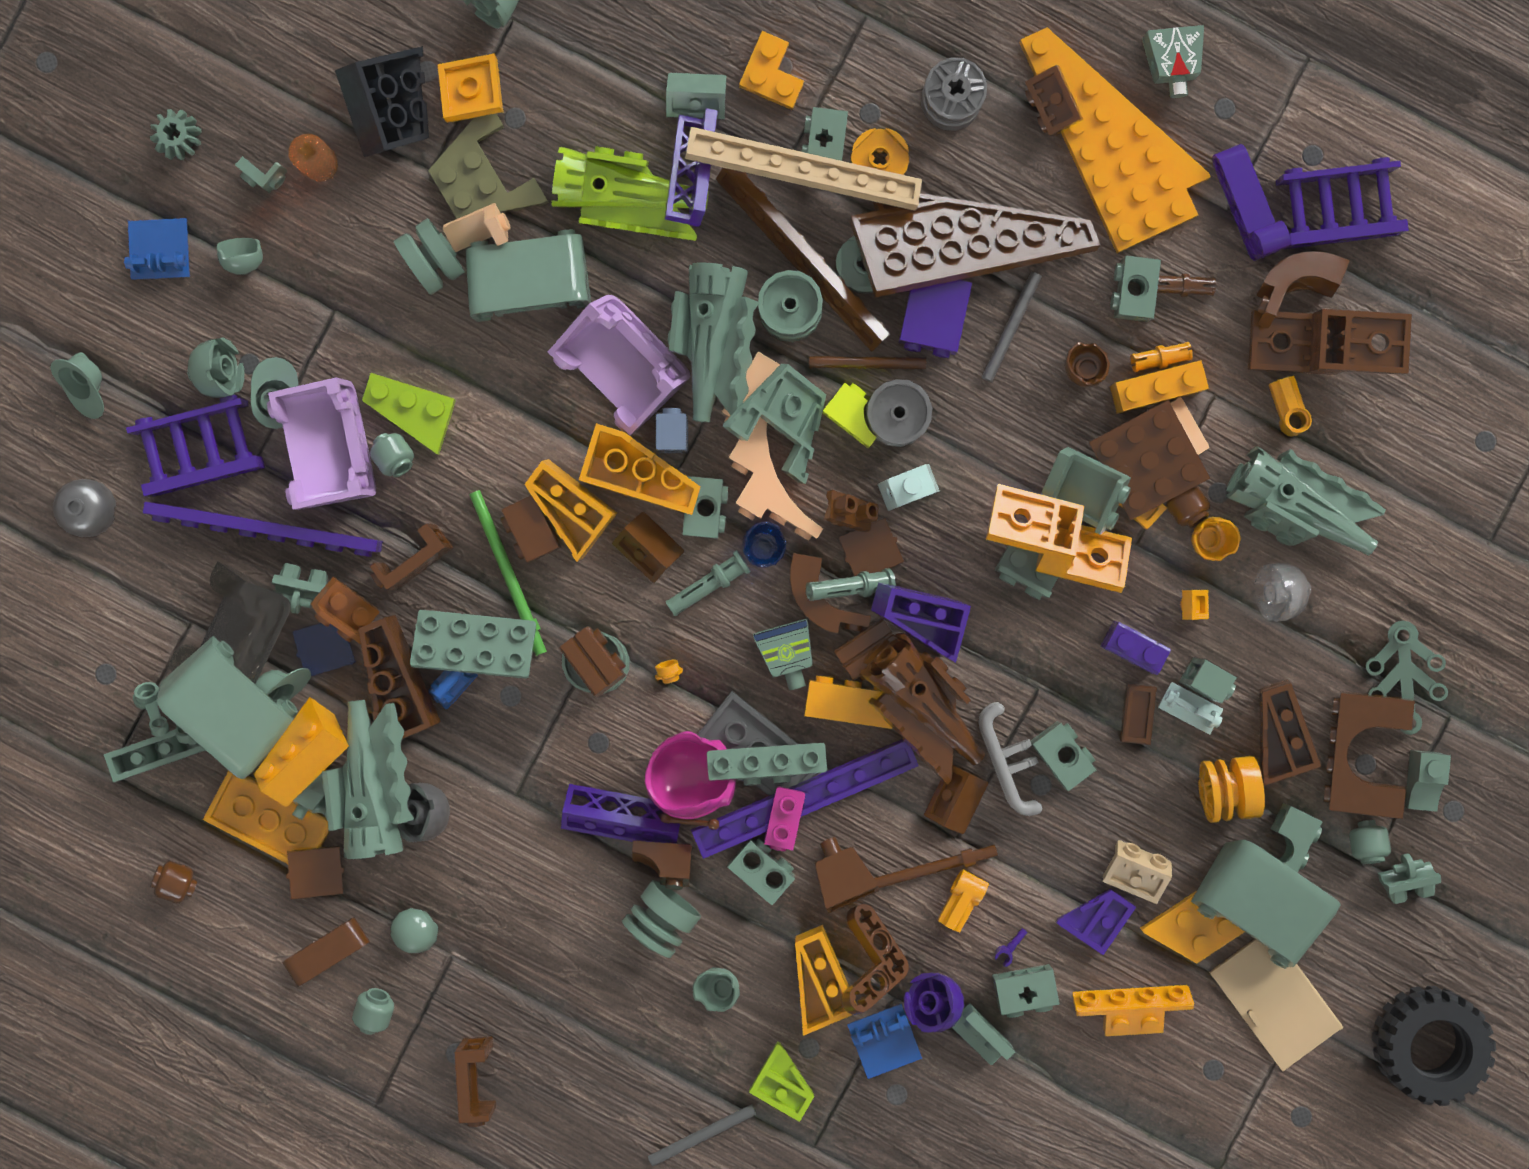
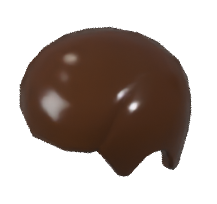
M1078 342L1068 351L1064 366L1067 377L1073 383L1082 387H1092L1099 385L1107 377L1110 362L1107 353L1098 347L1096 343L1082 344Z

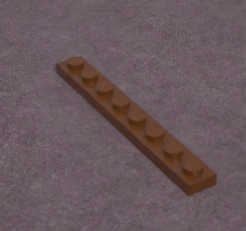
M722 167L716 177L718 183L793 266L815 281L820 288L822 298L871 352L874 351L890 335L883 323L867 310L864 302L848 289L844 280L829 268L825 259L811 248L806 242L805 237L792 227L785 215L780 210H777L767 199L766 194L757 188L747 177L746 172Z

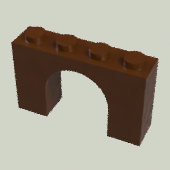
M1341 691L1340 698H1334L1332 715H1338L1337 727H1331L1329 744H1334L1335 748L1334 756H1328L1326 773L1332 774L1331 785H1325L1323 802L1329 803V810L1403 819L1405 787L1371 783L1359 778L1348 764L1347 751L1352 739L1358 733L1368 728L1384 727L1412 730L1414 699Z

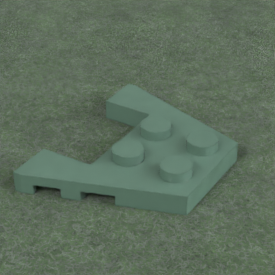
M780 364L724 422L722 427L740 440L748 441L761 417L794 443L781 471L796 482L806 484L809 475L805 473L808 459L813 457L814 448L811 447L814 431L819 430L826 394L789 364Z

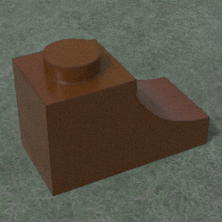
M633 841V861L645 863L653 868L660 877V885H664L669 890H682L683 887H689L692 845Z

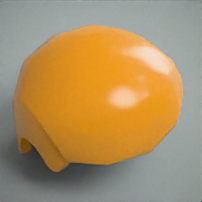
M1221 517L1204 519L1194 528L1191 537L1194 551L1203 559L1211 561H1222L1228 555L1235 554L1241 541L1238 527L1230 520Z

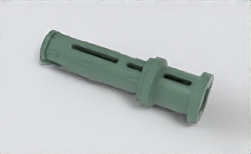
M737 550L733 552L731 558L720 565L714 564L713 568H711L712 572L669 600H666V604L675 617L719 587L727 588L730 586L731 581L744 573L749 574L751 572Z
M885 568L881 572L876 573L862 571L857 576L850 578L808 582L806 584V595L809 601L854 594L870 597L872 593H876L878 582L895 586V576L890 568Z

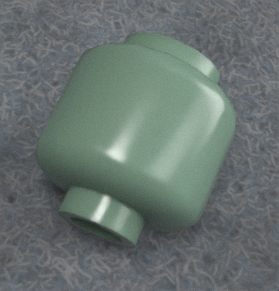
M383 433L375 438L373 441L374 445L370 451V457L383 475L400 477L411 469L414 453L400 434L393 433L388 435Z
M1376 820L1358 822V828L1350 831L1351 852L1355 859L1360 860L1361 864L1385 862L1384 857L1391 853L1389 834L1386 827L1376 825Z
M378 988L369 989L358 996L352 1020L360 1031L365 1034L371 1035L382 1032L389 1026L394 1011V1002L386 991Z

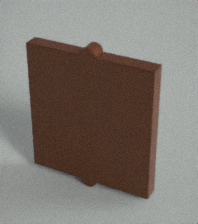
M886 518L871 523V531L862 532L855 530L838 537L846 555L845 562H849L854 576H857L862 571L869 573L881 572L885 568H891L904 562L896 544L898 539L893 537Z
M339 846L287 851L289 872L286 873V878L290 881L291 900L343 894L342 873L344 872V867L341 866Z

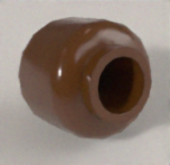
M1198 486L1168 500L1166 503L1168 511L1180 526L1193 528L1209 517L1208 511L1211 504Z
M167 861L163 866L158 865L150 887L154 888L156 897L173 903H181L185 896L192 897L197 880L192 879L194 874L192 868L173 861Z

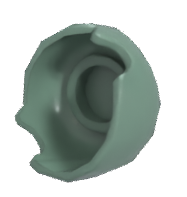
M234 238L217 244L218 261L222 268L228 272L237 275L248 274L256 270L262 263L263 252L258 239Z
M409 908L399 912L392 921L390 927L392 940L404 952L420 954L429 950L437 941L438 926L425 911Z
M712 967L698 975L693 984L694 1000L700 1001L707 1011L725 1012L736 1004L740 996L737 978L725 968Z

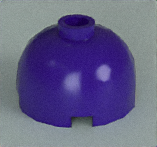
M922 973L913 978L911 981L912 986L904 996V1009L911 1024L917 1025L925 1033L943 1032L955 1026L961 1018L964 1009V996L959 985L952 978L940 973Z

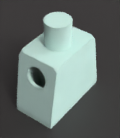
M929 464L922 465L877 484L888 511L940 491Z

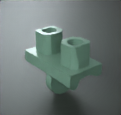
M285 563L280 574L273 576L271 583L275 585L276 592L283 594L282 602L291 604V613L298 614L301 607H312L310 603L327 584L328 575L325 571L311 569L308 581L299 580L301 568L297 565Z
M1409 853L1401 855V864L1393 865V870L1378 873L1379 881L1394 904L1407 900V890L1415 889L1416 894L1423 898L1434 896L1435 884L1441 883V875L1434 871L1430 862L1424 863L1422 859L1413 861Z

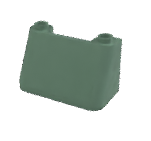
M569 229L558 231V236L506 242L499 246L496 244L488 245V241L470 243L471 248L465 250L470 317L476 322L489 321L491 316H493V312L497 317H503V314L555 307L564 309L567 308V302L569 306L577 305V309L586 308L591 303L582 235L575 234V230Z
M212 636L161 681L157 704L168 718L232 774L240 779H245L269 754L298 714V709L287 699L285 701L277 699L274 702L234 666V659L232 657L234 651L226 642H219Z
M1247 840L1226 842L1191 900L1192 903L1199 907L1197 909L1198 912L1210 919H1213L1215 916L1224 917L1269 948L1268 953L1272 956L1270 960L1284 969L1294 967L1334 918L1341 906L1334 897L1256 844Z

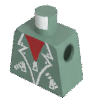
M1204 25L1148 30L1142 38L1153 82L1155 84L1169 83L1170 98L1187 96V81L1195 80L1201 73Z

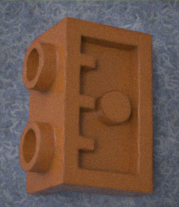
M334 577L331 578L310 603L316 612L314 617L326 627L332 624L338 629L337 633L346 641L351 642L355 640L359 644L361 642L358 629L370 624L380 613L377 607Z

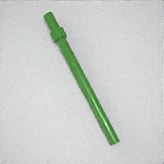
M478 490L470 493L469 496L521 620L536 622L533 646L535 655L543 654L547 650L538 631L541 628L537 619L532 617L481 491Z

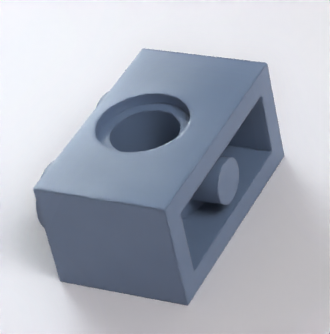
M664 408L663 414H656V450L659 453H688V417L686 414H682L679 408Z

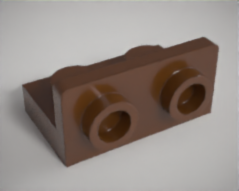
M1055 65L1025 81L1028 88L1025 91L1026 97L1032 107H1037L1040 114L1037 120L1044 133L1048 132L1050 136H1057L1061 134L1060 131L1083 120L1059 65Z

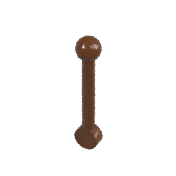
M661 815L660 819L661 822L668 824L680 823L706 826L711 830L719 828V821L717 819L709 821L680 819L669 815Z

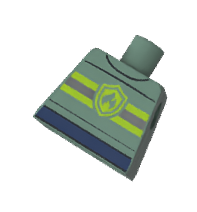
M801 619L753 633L754 640L773 677L785 675L789 691L806 686L801 669L813 666L807 619Z

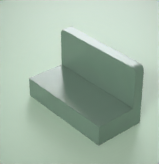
M669 73L666 88V117L684 115L693 118H703L705 110L708 108L718 111L717 119H725L726 75Z

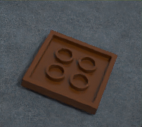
M1169 400L1088 442L1100 463L1131 477L1128 483L1131 491L1126 501L1122 504L1130 520L1210 479Z

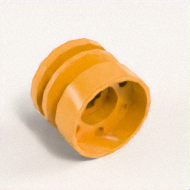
M1254 756L1232 758L1229 771L1222 759L1216 760L1214 765L1211 761L1201 762L1199 768V795L1205 815L1210 823L1219 822L1221 817L1224 821H1231L1234 808L1240 819L1260 818L1264 814L1265 795L1263 780L1258 762Z

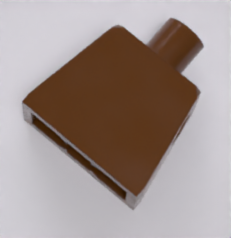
M836 837L829 838L820 843L825 858L817 861L815 866L828 913L879 892L877 882L853 847L841 851Z

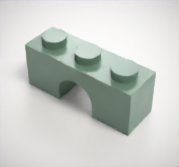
M1283 803L1271 827L1272 830L1280 833L1286 841V851L1278 860L1297 873L1299 869L1302 870L1308 862L1309 854L1307 852L1311 844L1316 843L1321 835L1322 828L1320 826L1322 821Z

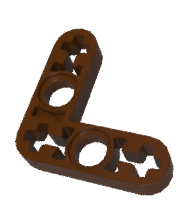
M868 904L855 906L847 914L849 927L874 963L842 995V1005L852 1015L869 1010L908 974L909 970L906 957L875 910ZM861 914L864 915V919L862 920L863 923H861L859 920ZM870 927H872L873 930L867 933L866 931L870 930ZM875 935L879 936L882 940L883 946L881 950H878L873 944ZM893 962L896 964L895 972L892 970ZM873 975L880 981L879 991L874 990L871 986V977ZM864 993L866 996L861 997L857 1002L858 1005H856L854 1002L856 995Z

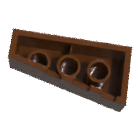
M396 615L382 618L359 628L364 666L367 667L368 690L372 696L374 712H372L373 720L377 718L386 704L394 703L398 722L404 729L403 738L440 723L441 721L419 669L410 665L411 651Z

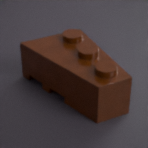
M1287 679L1260 688V760L1263 785L1321 767L1291 682Z

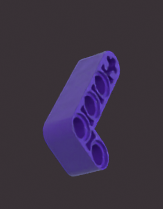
M1239 144L1212 156L1214 169L1250 258L1256 261L1290 246L1291 238L1287 226L1282 220L1275 222L1244 145Z

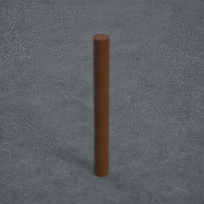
M809 356V368L926 369V357Z

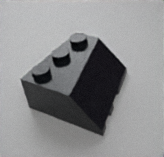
M423 46L358 61L335 70L364 157L429 138L427 103L423 100L422 84H425V73L421 72L420 68Z

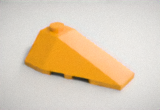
M596 423L579 481L690 515L693 514L701 486L625 432Z

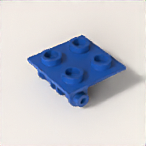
M187 218L128 221L130 257H125L124 264L126 269H130L131 280L190 277Z
M902 1003L847 1024L868 1079L922 1059Z

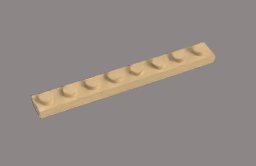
M691 127L685 154V159L914 211H916L919 205L922 179L695 127Z

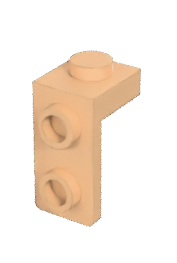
M495 203L443 225V231L455 252L471 246L470 243L483 241L490 237H493L497 246L508 242V230L511 229L506 215L500 213Z

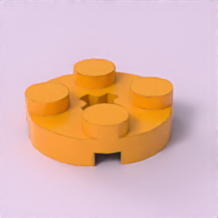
M887 128L869 129L862 133L855 141L850 161L853 164L904 175L909 163L908 145L903 137L894 130ZM877 151V153L881 154L884 151L887 154L885 157L887 163L884 165L881 163L875 164L873 162L875 159L873 153Z

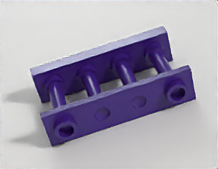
M1389 157L1374 159L1371 161L1372 164L1307 172H1303L1302 168L1285 170L1284 174L1276 180V186L1289 185L1294 228L1289 233L1291 244L1285 249L1394 237L1409 231L1407 219L1397 220V216H1393L1388 173L1401 167V162H1390ZM1376 174L1381 218L1378 219V223L1368 224L1367 219H1364L1359 176ZM1347 178L1352 221L1349 222L1350 226L1339 227L1338 223H1335L1331 179ZM1318 181L1323 225L1320 226V230L1310 231L1309 226H1306L1301 183Z
M237 395L220 398L219 404L154 421L152 417L141 418L134 421V426L126 427L128 434H141L152 477L149 478V483L141 485L143 495L146 497H156L264 469L263 458L256 455L253 456L252 452L248 451L238 409L249 407L248 401L241 398L238 399ZM225 412L237 453L234 456L235 461L224 463V459H220L210 421V416ZM198 420L208 458L207 468L200 470L192 467L181 426L183 423ZM167 427L170 428L180 466L178 475L169 478L167 474L163 473L153 431Z

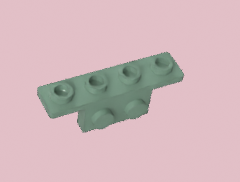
M812 743L711 750L707 752L708 779L710 781L737 779V781H744V786L761 785V779H773V784L790 783V777H796L801 774L825 773L827 771L825 744Z

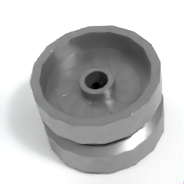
M895 379L882 384L874 391L866 406L865 419L869 430L877 437L878 441L888 446L902 447L913 443L926 432L932 418V405L929 396L921 386L909 380ZM899 407V410L905 412V415L902 418L895 417V408Z

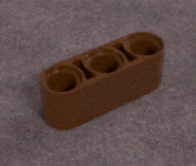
M353 917L293 954L282 963L297 987L356 952L370 941L356 918Z

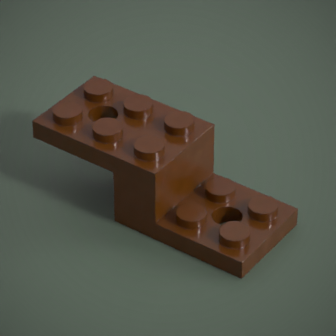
M1321 309L1313 314L1278 312L1268 329L1258 325L1261 313L1257 312V310L1251 312L1248 370L1337 375L1345 371L1399 375L1409 373L1412 314ZM1276 334H1282L1286 337L1287 347L1284 350H1279L1274 346L1273 338ZM1374 335H1381L1385 339L1386 345L1382 351L1373 348L1371 341Z

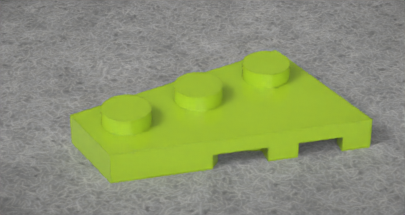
M370 373L362 401L439 455L456 399Z

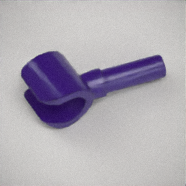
M1022 928L1007 946H999L995 951V960L1001 953H1006L1009 957L1005 959L1003 967L1009 966L1013 960L1012 952L1028 932Z

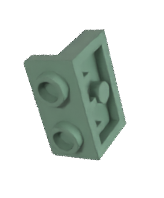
M1009 545L995 568V571L1001 573L999 579L1012 586L1016 582L1025 586L1024 592L1038 600L1042 596L1050 598L1051 590L1058 577L1035 571L1039 553Z
M970 1003L963 1009L961 1018L952 1027L990 1065H993L1001 1056L1008 1060L1015 1053L1011 1043Z

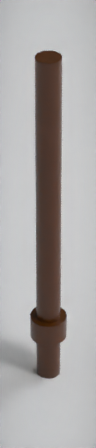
M995 845L973 851L972 848L960 851L961 854L885 874L874 879L878 887L883 888L963 865L965 868L974 866L977 861L996 857L998 853Z

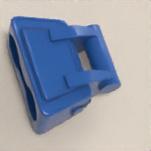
M444 670L430 685L431 688L428 690V694L436 703L448 709L474 681L478 674Z

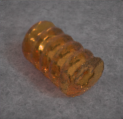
M302 134L291 142L288 150L289 158L292 164L308 178L314 179L317 182H323L334 176L338 168V158L334 151L318 136Z

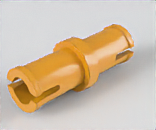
M1189 342L1169 347L1160 345L1156 346L1155 350L1137 354L1133 353L1130 355L1131 365L1135 364V366H1132L1134 372L1154 367L1163 369L1167 368L1168 364L1186 360L1190 361L1193 358L1192 349L1188 350L1187 348H1191Z

